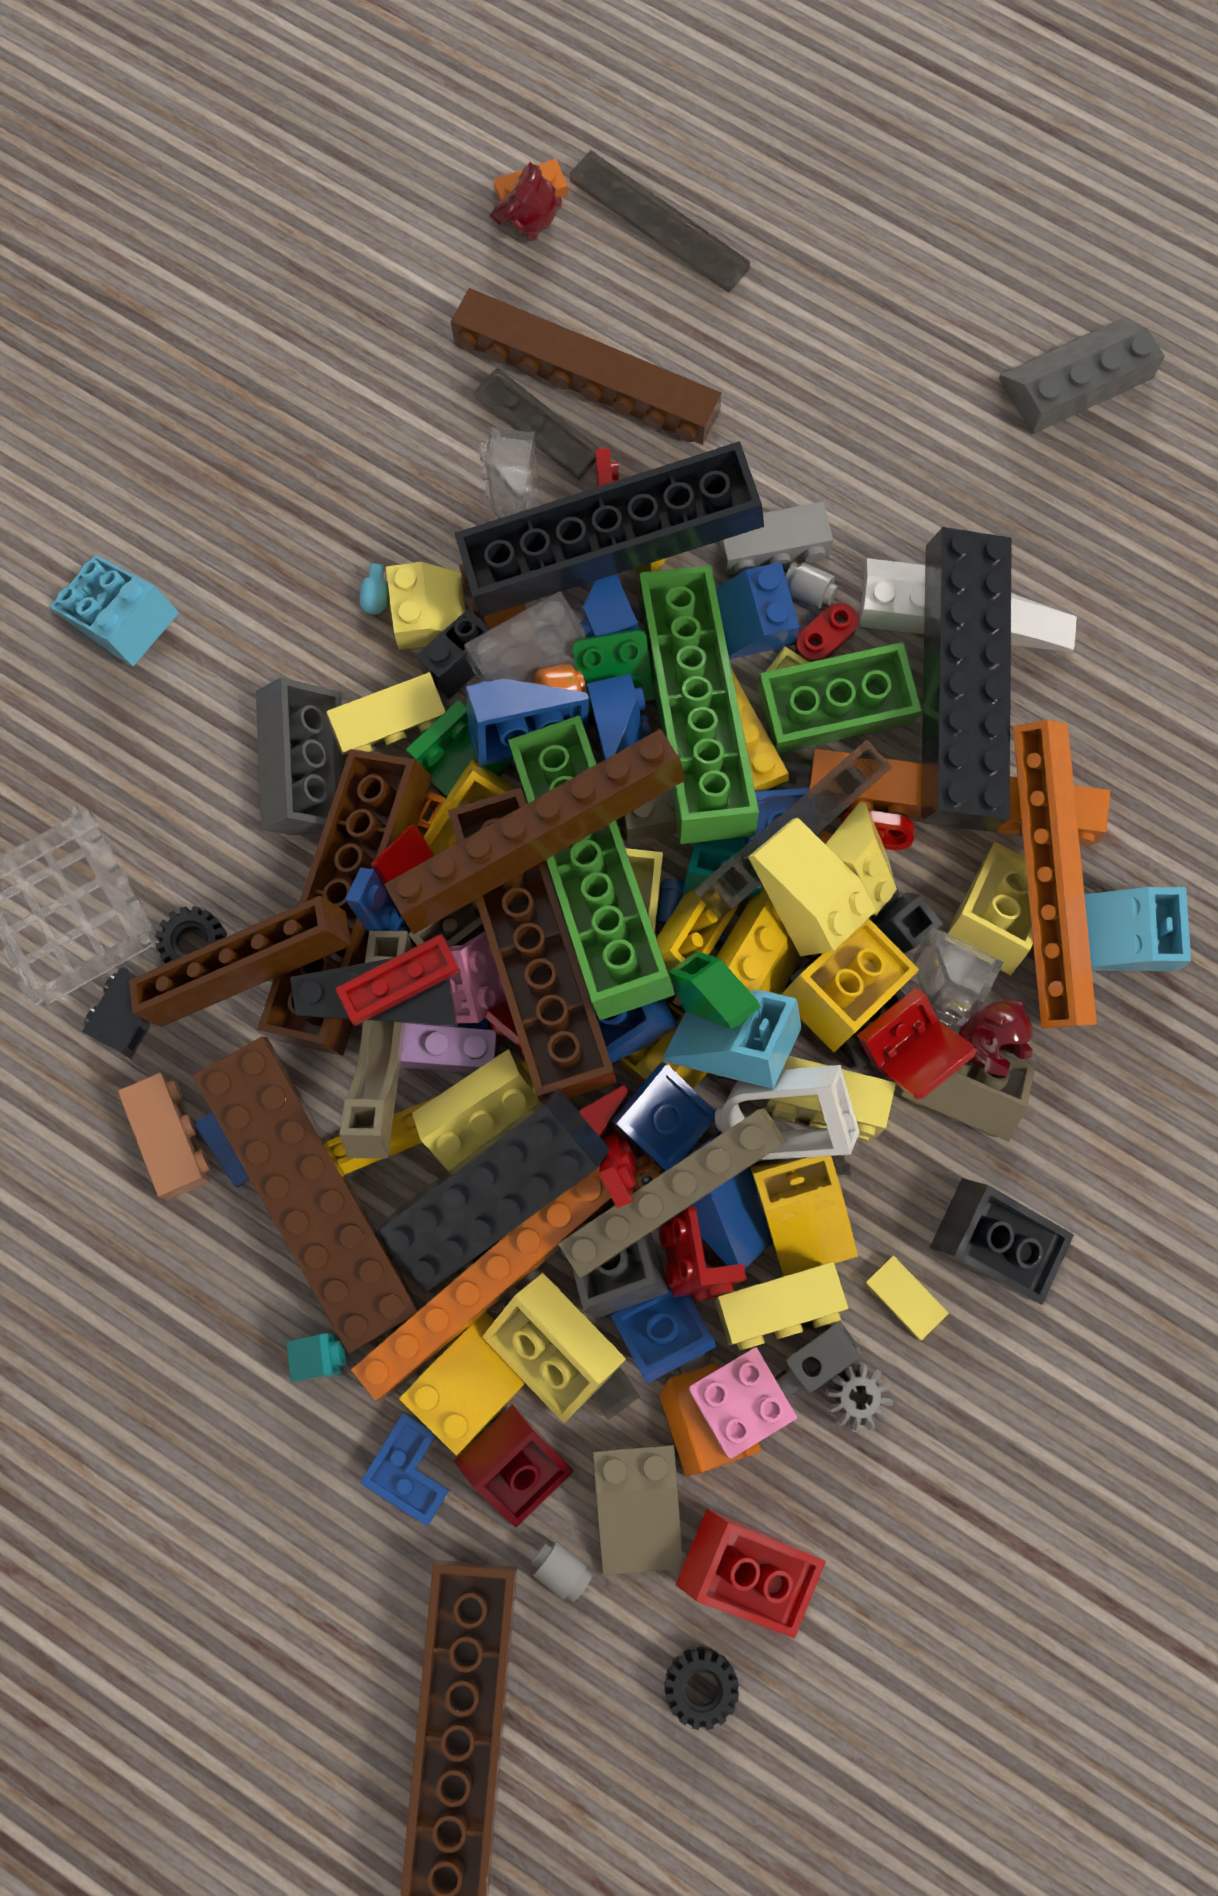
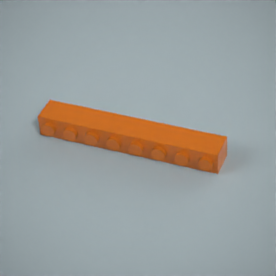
M1046 719L1013 726L1041 1029L1097 1025L1068 724Z
M815 748L811 761L808 788L812 803L816 807L834 809L836 806L853 810L859 802L866 803L868 810L899 814L908 818H921L922 763ZM1010 776V820L996 828L999 833L1004 835L1023 833L1018 778ZM1074 785L1080 846H1090L1098 843L1107 833L1111 790Z
M600 1166L509 1232L351 1369L375 1401L391 1395L560 1249L558 1243L590 1223L614 1202L599 1175Z

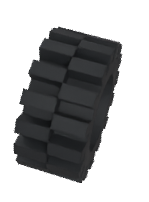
M186 906L181 907V913L176 914L172 911L168 914L171 919L168 922L163 919L159 924L163 929L162 931H156L155 937L159 940V943H155L156 950L160 952L159 956L162 961L167 964L185 956L179 949V940L186 931L198 929L204 932L206 936L205 946L225 938L227 935L225 928L206 909L202 911L200 907L193 906L192 910H189Z
M697 1647L696 1650L691 1651L690 1649L683 1651L684 1654L680 1657L677 1656L672 1661L671 1667H668L665 1681L666 1701L672 1714L676 1715L682 1724L691 1725L692 1729L699 1730V1727H706V1730L714 1729L713 1725L719 1723L721 1726L726 1722V1717L729 1714L732 1716L735 1711L736 1701L738 1702L739 1700L737 1676L727 1658L718 1654V1651L713 1649L706 1650L704 1647ZM696 1672H707L717 1681V1694L707 1704H696L686 1694L687 1680Z

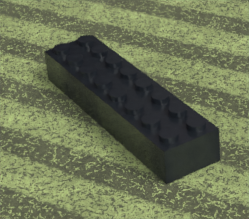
M739 441L454 534L473 599L481 617L762 528L764 527L762 503Z
M942 527L926 545L921 773L922 824L992 832L1010 820L1012 537Z

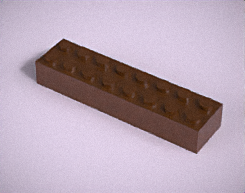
M354 749L349 750L298 905L315 897L322 896L346 912L351 945L274 978L257 1030L277 1041L340 1056L344 1055L353 1027L351 1020L296 1016L290 977L365 963L369 933L345 899L360 868L373 870L371 863L408 826H417L432 776L415 759Z
M516 788L448 810L457 842L464 840L526 805L522 788ZM543 861L476 899L539 1102L558 1088L567 1098H571L617 1083L546 862Z
M262 1036L192 1075L348 1354L415 1315L419 1311L420 1306L387 1248L375 1235L377 1230L268 1037Z
M437 1560L433 1564L400 1896H489L518 1567Z

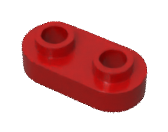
M835 603L829 606L799 633L795 647L796 653L808 662L828 659L855 634L858 625V615L854 608L845 603ZM836 616H843L846 622L838 623L834 618ZM818 639L821 645L812 646L809 640Z
M853 810L846 812L842 816L841 824L845 821V819ZM869 810L885 849L898 851L912 845L915 826L911 819L899 814Z

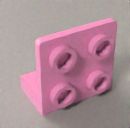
M485 931L464 945L449 946L461 972L450 977L457 1023H479L485 1018L484 1014L489 1008L507 1000Z
M757 1347L748 1350L689 1387L691 1396L727 1458L737 1456L798 1418Z

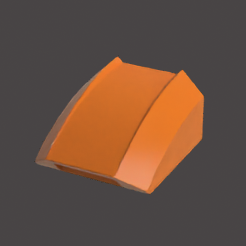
M717 1363L704 1366L688 1374L686 1372L671 1377L659 1393L685 1477L702 1473L762 1451L758 1442L737 1456L727 1458L689 1392L691 1385L723 1367Z

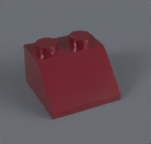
M513 1404L453 1460L472 1487L515 1528L574 1472L568 1463Z

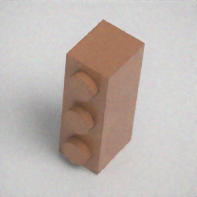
M160 1072L118 1090L158 1197L168 1201L209 1183L206 1172L211 1170V1166L204 1150H197L193 1140V1136L197 1135V1130L191 1116L183 1114L179 1102L183 1101L184 1097L175 1079L170 1081V1078Z

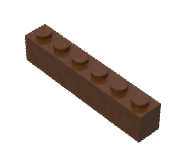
M318 896L130 979L132 1012L142 1019L163 1027L351 945L346 912L322 896Z

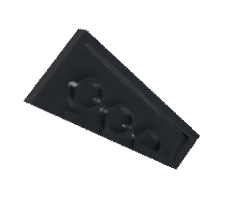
M393 958L290 977L296 1016L349 1020L350 1018L335 988ZM450 978L368 1020L458 1027Z

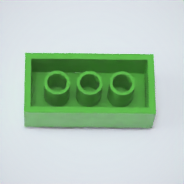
M903 642L760 673L756 686L768 735L778 754L911 725L916 722L922 712Z

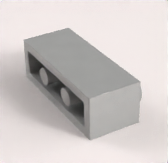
M823 501L763 513L764 527L718 541L727 576L732 574L739 575L747 569L781 562L782 567L785 568L794 562L806 561L807 563L821 561L826 556H830L833 537Z

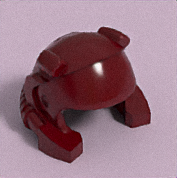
M529 162L518 177L520 180L508 196L497 203L489 217L499 225L502 222H509L521 235L526 233L529 241H536L538 234L547 229L553 222L557 209L562 207V199L560 196L555 195V187L542 176L541 168Z
M1005 999L1003 1002H992L979 1009L959 1029V1035L970 1042L976 1051L971 1061L978 1066L984 1067L985 1072L1007 1077L1010 1062L999 1055V1049L1006 1050L1019 1059H1027L1032 1056L1033 1049L1027 1042L1033 1038V1029L1030 1019L1026 1015L1027 1011L1023 1009V1002Z

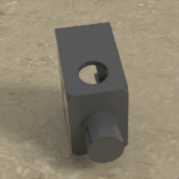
M836 1321L791 1353L786 1359L789 1367L774 1378L786 1398L803 1386L810 1394L862 1357V1350L843 1323ZM811 1357L817 1358L821 1363V1367L814 1372L807 1369L805 1361Z

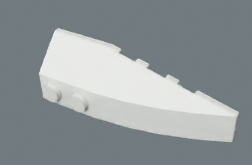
M867 558L859 627L924 634L925 565ZM1011 593V645L1064 652L1074 651L1076 616Z

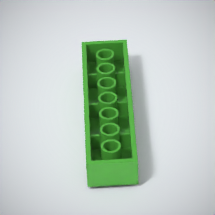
M711 565L639 573L638 601L643 630L647 638L660 729L680 757L686 780L671 789L680 844L756 836L759 810Z
M580 715L508 740L528 803L596 765ZM616 820L546 859L585 983L599 1019L603 1020L675 995Z

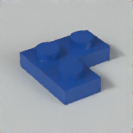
M403 1412L360 1483L419 1522L429 1526L450 1489L417 1469L436 1435L426 1425Z

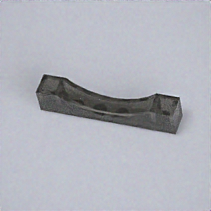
M865 740L780 817L710 875L694 892L721 920L761 884L748 858L754 851L795 818H799L817 835L892 768L891 765L868 740Z

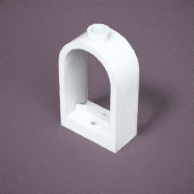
M840 1065L782 1070L774 1089L738 1080L724 1106L717 1108L715 1111L716 1127L724 1133L745 1119L738 1105L742 1101L818 1095L827 1128L780 1131L787 1142L760 1160L849 1155L852 1153L860 1133Z

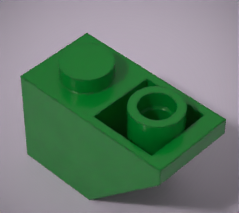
M696 951L668 972L685 1011L730 1030L745 1023L750 1015L761 1008L758 1000L719 958Z

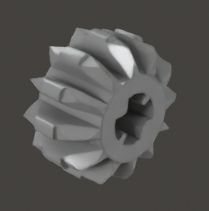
M860 1363L855 1377L851 1366H848L843 1370L846 1378L845 1381L838 1375L830 1379L839 1387L838 1391L825 1389V1396L837 1397L836 1403L829 1404L826 1407L827 1412L832 1413L841 1409L842 1412L837 1417L836 1424L843 1426L851 1417L850 1429L852 1432L859 1431L861 1418L866 1429L872 1431L875 1429L872 1415L881 1421H886L888 1418L879 1409V1406L893 1405L892 1399L881 1398V1393L891 1389L890 1383H882L878 1386L875 1384L882 1374L878 1369H875L866 1378L867 1365ZM856 1386L861 1387L862 1394L868 1395L867 1403H860L861 1409H856V1402L849 1400L850 1392H857Z

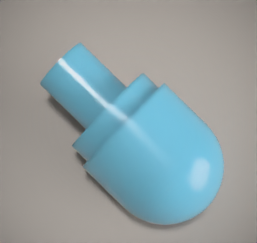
M370 564L369 578L363 579L360 588V605L366 613L371 615L382 613L388 605V582L383 579L384 566L381 564Z

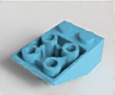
M97 555L82 566L80 573L67 587L60 591L57 599L50 606L59 616L108 652L131 666L138 662L179 614L156 586Z
M1144 887L1084 894L1092 971H1179L1191 962L1186 887Z
M762 990L750 991L758 1000L761 1008L750 1015L745 1023L734 1027L732 1030L686 1011L663 1056V1061L774 1089L801 1030L797 998Z

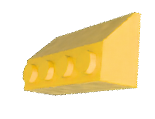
M763 884L761 893L751 897L716 958L721 959L749 991L762 990L780 995L802 957L799 955Z

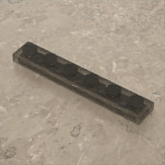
M592 150L570 172V182L729 293L750 270L751 261Z

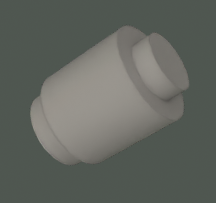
M794 562L785 576L790 595L819 610L824 604L830 606L838 591V586L834 584L835 576L805 562L802 564Z
M555 1542L551 1547L544 1544L531 1561V1565L535 1567L532 1576L562 1600L567 1597L573 1603L583 1593L593 1576L586 1570V1564L558 1542Z

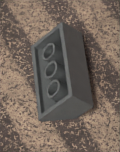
M1120 319L1001 374L999 380L1031 433L1035 434L1153 379L1165 355L1148 328Z
M282 677L256 691L261 830L287 835L323 832L345 765L344 756L340 752L326 717V711L341 706V692Z

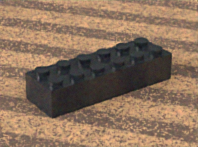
M558 1088L392 1213L375 1232V1235L426 1294L595 1171L610 1149L560 1088Z

